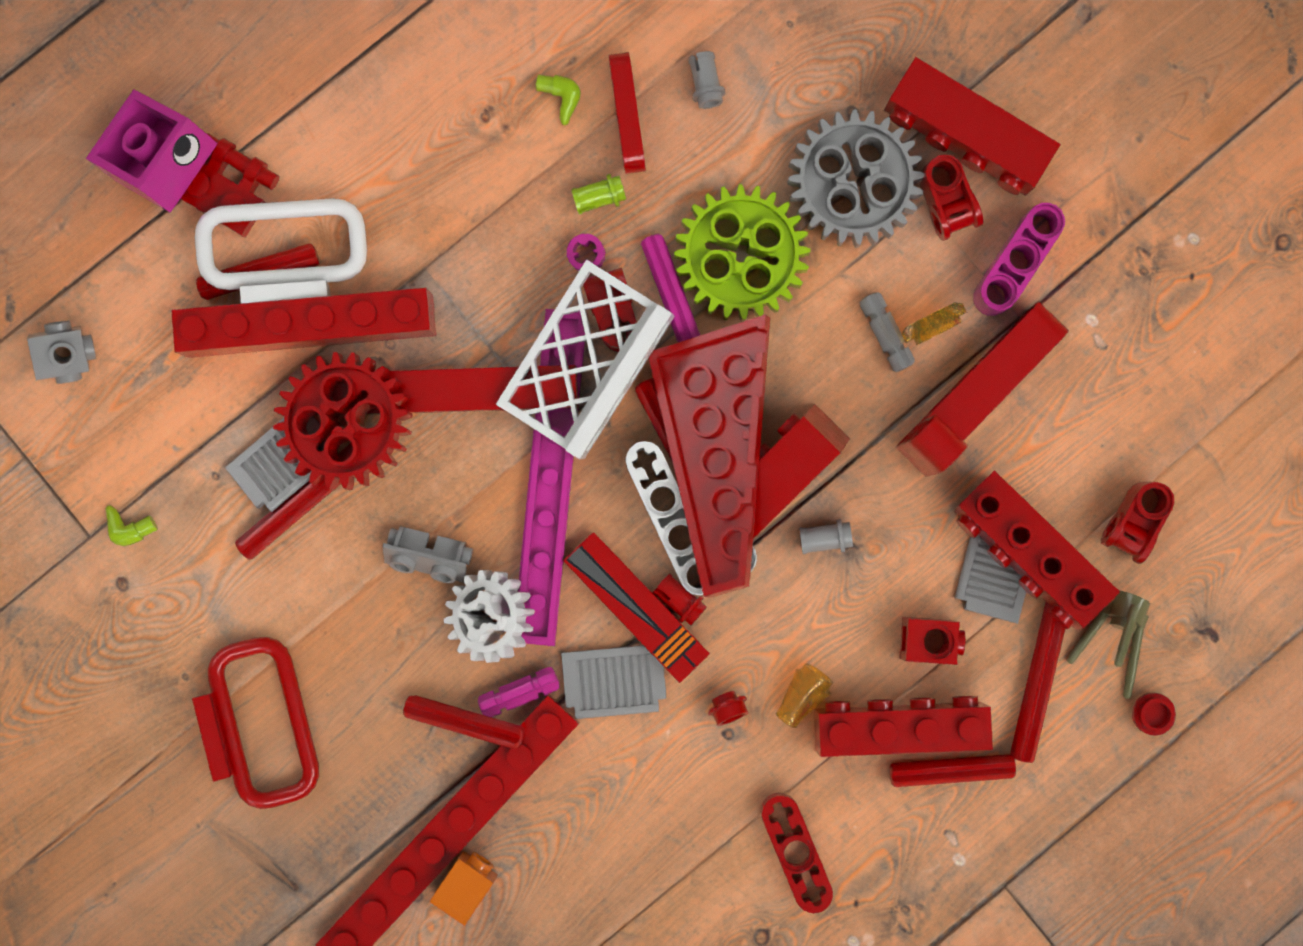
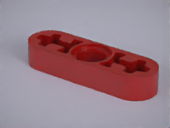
M629 52L610 54L608 56L625 174L646 172Z
M773 793L761 805V818L797 904L808 913H820L826 910L832 902V886L795 800L785 793ZM780 802L783 808L791 807L792 811L786 814L791 829L793 830L796 826L800 825L801 831L787 833L780 840H777L775 835L784 834L777 818L770 820L768 815L774 812L772 805ZM793 841H801L808 846V857L800 864H792L784 856L785 848ZM816 865L817 870L809 871L816 887L824 886V889L819 892L820 900L812 902L810 897L802 898L801 895L807 892V887L801 875L794 880L792 874L804 873Z

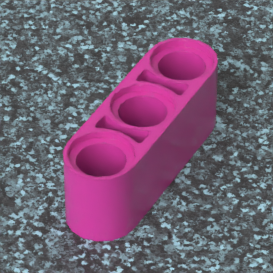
M1040 203L1035 205L1021 218L975 288L973 302L982 314L996 316L1008 310L1016 303L1063 231L1065 217L1057 205ZM1034 216L1043 217L1048 221L1050 226L1049 234H1041L1035 230L1033 226ZM1011 251H1020L1025 255L1027 259L1026 269H1018L1011 264ZM989 285H996L1003 290L1005 300L1002 305L994 304L988 299L987 288Z

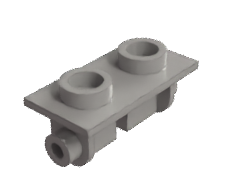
M400 526L399 530L391 528L387 544H383L384 563L389 564L391 568L402 573H413L415 570L430 574L433 579L442 583H454L455 581L464 583L466 564H470L473 554V548L466 547V542L437 536L434 548L429 549L426 548L430 537L429 533Z

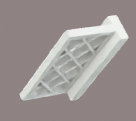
M586 259L496 405L562 446L567 452L578 459H585L675 316L670 311ZM590 273L605 281L608 299L584 304L581 287ZM611 286L625 295L614 297ZM577 295L579 306L569 308ZM633 299L646 307V310L636 324L620 327L615 303ZM610 304L615 328L591 334L586 310ZM580 311L585 335L562 340L559 329V322L566 314ZM632 330L629 337L624 343L622 332ZM554 332L556 342L546 344ZM616 334L620 349L614 360L598 363L592 339ZM587 341L592 365L568 370L563 346ZM557 347L562 371L539 376L536 359L540 352ZM610 366L601 379L599 368ZM531 368L533 378L523 380ZM593 370L597 385L595 391L591 396L575 399L570 375ZM564 377L569 401L546 406L541 382ZM535 383L539 408L523 411L510 403L518 387ZM587 402L578 415L576 404ZM570 406L574 424L567 435L563 437L551 429L547 411ZM541 412L543 423L531 415Z

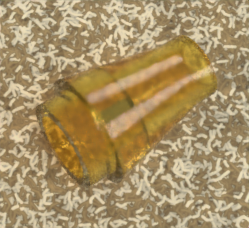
M805 663L801 670H795L781 706L775 713L776 716L788 726L797 728L799 723L831 694L829 688L832 686L833 681L818 668Z

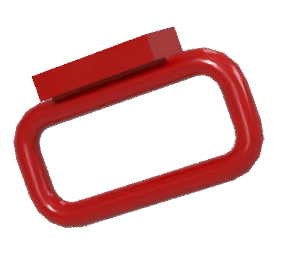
M255 637L232 643L219 649L211 658L207 669L211 693L192 698L213 782L232 776L239 797L249 806L258 809L278 807L308 796L316 787L319 778V763L293 661L288 649L280 641L270 637ZM262 653L270 655L275 661L302 766V777L297 783L268 792L258 791L252 784L225 679V669L230 662Z

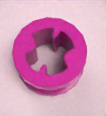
M591 234L577 235L568 244L567 258L570 264L578 271H580L585 263L583 261L580 264L576 261V258L580 257L575 252L579 245L587 247L592 243L597 247L593 250L597 257L591 263L599 268L605 261L606 252L603 244L597 237Z

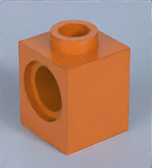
M463 851L429 902L465 926L494 884L498 874L492 871L493 864L476 852L469 855Z

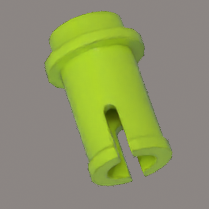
M611 174L606 175V180L579 188H572L578 214L580 215L583 212L613 203L617 207L620 206V201L627 200L620 175L611 177Z

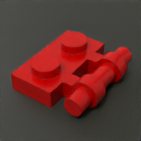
M207 133L218 144L212 151L208 164L201 167L180 199L204 214L208 210L220 206L266 203L254 194L259 184L273 190L279 182L280 176L269 170L268 164L259 158L254 157L250 159L237 151L236 145L227 139L222 138L219 140ZM228 165L243 173V178L239 185L222 175ZM256 220L221 224L246 238Z

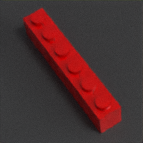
M427 288L171 310L174 352L188 358L436 336L433 294Z

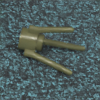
M1120 591L1114 601L1112 600L1096 616L1067 657V662L1073 664L1108 616H1111L1110 625L1123 630L1114 661L1115 666L1121 667L1123 665L1133 634L1123 691L1124 698H1131L1143 632L1149 618L1146 614L1151 603L1137 595Z

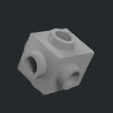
M70 320L48 323L44 325L45 332L28 334L27 342L36 381L54 377L57 384L81 380V373L89 371L88 361L96 359L91 334L83 336L81 326L71 327ZM58 347H66L71 351V354L67 357H61L57 355L55 350Z

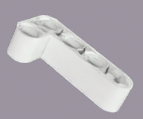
M638 442L630 447L627 452V469L681 584L691 594L703 595L702 587L695 588L691 586L686 577L688 569L696 564L692 544L686 549L677 550L671 546L668 539L669 532L673 527L678 525L688 527L679 487L659 447L652 442ZM642 450L647 455L654 454L657 459L652 462V468L656 477L662 471L667 477L665 480L653 482L646 489H643L640 483L641 481L649 480L645 470L642 467L635 469L633 463L638 460L637 453ZM661 487L668 488L675 496L674 506L664 512L656 510L650 501L653 491ZM752 547L751 571L754 569L757 561L754 547Z

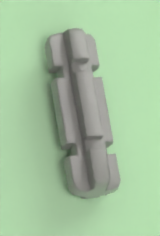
M876 292L863 298L860 301V307L865 316H869L872 320L869 324L882 350L888 352L889 357L887 359L895 372H899L911 366L915 359L909 347H904L905 339L891 312H886L887 304L882 294Z

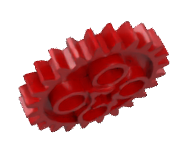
M333 352L332 361L329 364L326 359L317 356L316 370L303 364L301 369L305 377L302 380L292 376L288 378L294 387L292 393L287 391L279 392V395L288 402L286 407L274 408V412L284 416V421L273 425V429L285 433V437L280 439L276 445L283 449H291L284 457V461L290 464L299 462L295 473L303 477L310 473L309 482L319 485L325 478L326 488L335 490L340 481L343 489L350 491L353 490L354 479L356 478L360 485L367 487L370 485L369 473L383 479L385 475L381 465L385 462L396 467L397 462L391 455L394 450L406 452L407 450L398 440L399 436L412 434V431L401 426L402 421L413 417L411 412L400 409V406L409 401V397L404 393L394 394L402 383L396 378L387 380L390 370L385 366L375 370L376 361L370 357H367L361 364L360 356L351 352L345 363L343 355ZM347 382L348 393L346 397L341 401L335 402L333 393L336 386ZM366 391L368 396L366 399L361 400L362 393ZM378 408L380 420L374 427L366 428L364 420L367 412ZM319 414L321 426L317 432L309 435L307 432V422L312 416ZM342 414L345 415L344 418L349 422L345 428H341V423L338 421L339 416ZM351 441L353 446L352 454L347 460L341 462L338 458V449L342 443ZM325 442L324 450L319 451V445Z

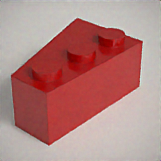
M816 404L801 418L794 413L777 430L782 437L771 448L766 443L760 447L753 539L842 452L850 440Z

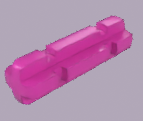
M547 667L535 672L537 676L534 678L528 675L499 687L500 692L496 694L492 690L478 697V704L482 714L493 718L502 714L501 709L505 707L509 711L538 699V694L541 692L547 695L557 691L560 688V684L552 667Z

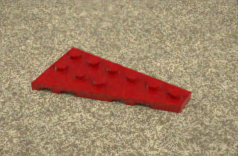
M766 314L654 350L649 356L703 596L707 598L747 588L750 585L770 317Z

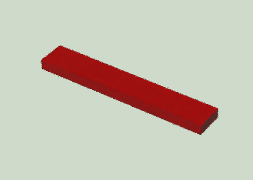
M561 365L537 366L539 376L562 371ZM568 365V370L577 368L576 365ZM519 367L390 371L387 380L396 378L402 383L394 394L404 393L409 397V401L400 406V409L411 413L505 411L496 403ZM531 368L523 380L533 378ZM577 374L570 375L574 397L578 399ZM564 377L541 382L546 406L569 401ZM347 382L336 386L333 393L335 402L341 401L346 397L348 393ZM535 383L518 387L510 403L521 410L539 408ZM366 391L362 393L361 400L366 399L368 396ZM567 406V407L558 408V409H569V408H571V407H570V406ZM374 408L367 412L366 415L380 414L378 408Z

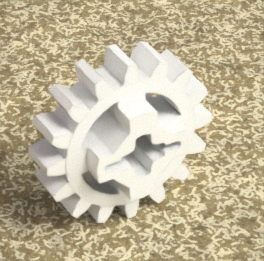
M479 570L478 576H464L466 586H454L452 588L457 596L456 601H446L445 603L449 609L453 610L452 616L444 618V623L453 624L454 630L448 635L449 640L460 639L461 642L457 651L459 653H470V660L484 661L485 659L486 663L499 662L500 657H514L513 647L519 648L526 645L525 640L521 637L522 632L533 631V627L525 623L526 617L535 614L534 609L525 608L524 602L531 597L530 593H518L517 590L520 587L521 581L519 579H508V573L494 571L493 573L492 570ZM503 632H506L505 635L500 639V635Z

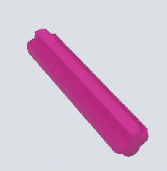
M660 234L646 237L641 241V246L666 310L675 316L671 326L677 342L700 336L664 237Z

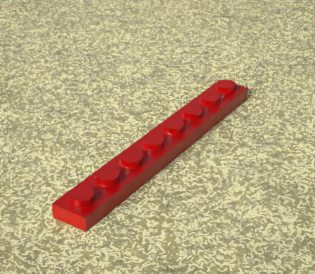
M548 694L520 724L525 729L520 748L511 749L500 746L315 945L373 946L580 722Z

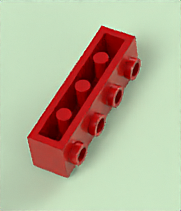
M916 56L884 108V111L890 114L889 118L894 124L906 130L911 128L926 136L925 141L929 145L943 152L947 150L952 151L962 158V164L968 169L977 173L985 171L998 179L997 184L1003 190L1014 195L1021 193L1026 196L1035 188L1061 145Z
M995 470L955 509L954 512L959 516L956 520L958 525L972 538H976L979 535L990 546L987 550L988 554L1001 567L1006 568L1008 565L1021 576L1018 580L1020 586L1033 598L1037 599L1041 596L1053 608L1049 611L1050 615L1065 629L1068 630L1071 626L1076 631L1085 628L1120 593L1105 576Z
M978 696L952 697V703L936 704L935 698H911L910 705H893V700L874 699L867 700V707H850V701L825 702V708L814 709L815 750L820 757L993 750L991 707L978 702Z

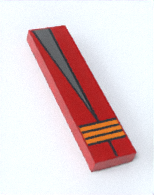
M594 532L563 560L679 683L710 655L699 641Z

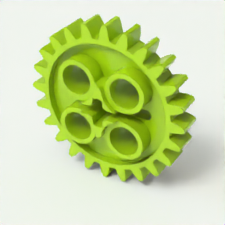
M742 184L738 185L736 196H730L724 186L721 187L720 200L718 201L709 193L705 195L707 206L705 210L696 204L692 205L691 211L696 218L695 221L688 218L682 219L681 225L689 233L676 234L675 241L685 246V249L675 251L674 259L685 261L686 264L677 268L676 274L677 276L689 275L690 279L683 285V290L690 291L695 288L698 290L694 299L696 305L705 299L710 301L708 314L711 315L719 306L724 308V320L727 321L732 311H738L739 318L743 322L746 320L750 310H753L756 317L762 316L764 313L763 307L766 305L771 311L776 313L779 310L778 297L786 302H790L793 298L787 287L800 289L803 282L794 274L806 273L809 266L799 261V258L810 254V248L799 246V242L807 237L808 232L794 230L801 217L797 215L787 218L786 213L790 206L789 202L782 204L778 208L773 205L776 199L775 192H772L764 200L760 198V186L755 187L751 196L745 195ZM729 219L736 224L738 232L730 238H724L716 232L715 224L720 220ZM762 229H770L777 235L778 243L770 248L763 247L757 242L756 233ZM708 242L715 243L722 248L737 251L739 245H745L749 255L773 257L778 260V264H769L762 259L747 256L744 262L736 261V253L727 250H710L705 247V244ZM719 259L727 265L728 273L719 279L712 278L706 273L705 265L710 260ZM760 269L767 274L768 284L763 288L751 287L747 283L746 274L750 270Z

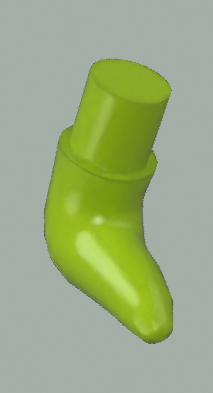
M538 75L536 91L552 93V96L562 97L560 120L564 126L567 125L580 100L581 91L574 80L563 76Z
M109 505L105 508L108 535L111 542L116 545H132L144 540L145 536L158 530L155 521L150 515L136 523L133 521L125 526L120 514L114 507Z

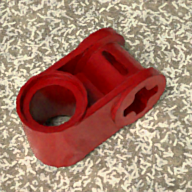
M947 154L938 155L922 169L921 172L924 173V178L919 182V186L923 190L930 217L939 238L945 241L950 239L951 233L971 225L975 228L983 226L984 221L980 205L970 188L960 161L954 156ZM933 168H943L948 172L950 176L949 186H939L932 179ZM959 213H962V214H963V215H960V216L955 217V218H953V219H950L951 216H954V215H956V214H959Z
M622 267L607 272L627 285ZM597 276L586 279L583 287L588 303L608 299L605 281ZM611 286L614 297L625 295ZM632 299L615 303L618 319L622 326L637 323L631 305L633 303ZM610 304L591 309L592 315H595L600 332L614 329ZM631 330V331H626V339L623 340L624 343H625V341L627 340V338L629 337V335H630V333L632 332V330ZM616 335L602 337L603 342L610 350L619 353L620 349Z
M1138 482L1132 485L1116 514L1106 526L1101 538V544L1106 547L1113 545L1130 554L1135 563L1142 564L1153 550L1158 534L1173 510L1175 501L1171 489L1159 482ZM1151 489L1157 495L1158 502L1152 511L1147 512L1142 506L1141 499L1143 494ZM1124 534L1133 538L1135 541L1125 537Z

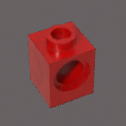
M902 617L900 659L908 662L957 665L958 655L963 656L965 651V631L959 630L960 622L954 620ZM938 629L943 635V644L938 651L928 652L924 646V637L930 630Z

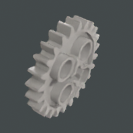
M853 109L849 121L846 122L842 115L836 112L833 118V126H830L822 118L818 123L819 135L809 129L805 133L804 137L810 146L801 143L796 145L794 151L803 159H791L789 163V168L799 172V174L788 177L787 185L799 187V190L791 194L790 202H803L796 215L803 217L810 214L812 219L807 227L809 231L819 224L824 227L821 236L822 240L828 238L832 232L836 233L837 246H841L847 236L852 237L855 248L860 246L863 236H867L872 246L876 245L879 231L888 239L891 238L894 234L891 223L903 228L907 224V220L902 212L914 214L918 208L909 199H918L923 194V190L913 186L914 183H918L924 178V173L913 171V168L922 161V156H909L908 154L915 145V141L902 143L899 140L904 132L903 127L898 128L893 133L888 130L890 125L889 117L885 118L880 125L875 124L874 111H870L865 121H860L857 110ZM843 144H848L852 153L851 160L856 177H864L860 185V193L869 209L868 214L862 213L856 182L847 181L852 167L842 148ZM863 145L874 146L880 154V159L874 162L866 161L860 155L859 148ZM827 156L835 158L840 165V171L832 174L824 172L819 165V160ZM876 184L887 186L891 191L892 199L888 202L878 201L872 194V186ZM836 196L846 197L852 204V211L846 214L836 212L831 205V199Z

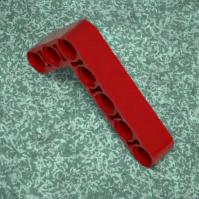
M1039 301L1035 303L899 442L896 449L925 477L944 472L967 449L968 445L964 440L1066 336L1069 330Z

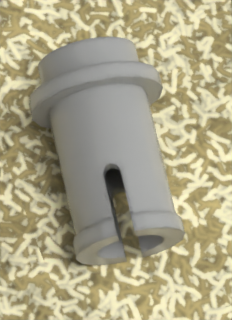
M704 51L696 53V57L691 55L688 58L695 86V92L692 94L693 101L698 102V106L701 109H709L723 103L722 97L725 95V88L719 84L714 53Z
M841 519L836 520L837 524L799 528L803 554L832 549H840L842 553L845 552V548L853 547L850 522L841 523Z

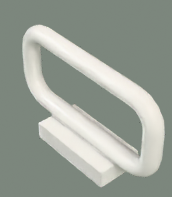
M329 198L220 206L212 208L203 214L195 228L196 260L201 276L207 283L218 289H240L241 304L330 296L328 283L352 279L361 272L366 263L367 242L362 214L355 205L343 199ZM339 215L348 224L350 257L348 261L341 265L223 273L216 268L214 263L212 231L220 223Z

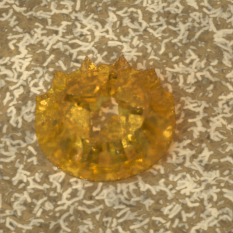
M955 302L907 326L901 335L906 344L914 340L916 345H919L961 324L962 320L960 317L965 315L967 311L963 303Z

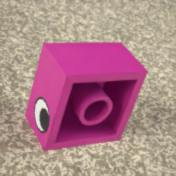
M133 89L86 159L117 183L171 213L218 143L189 118Z

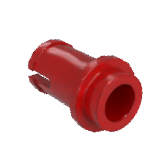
M671 573L653 591L655 596H658L681 617L679 619L681 623L686 621L690 626L707 608L702 603L704 599L702 596L696 598L693 594L686 591L683 585Z

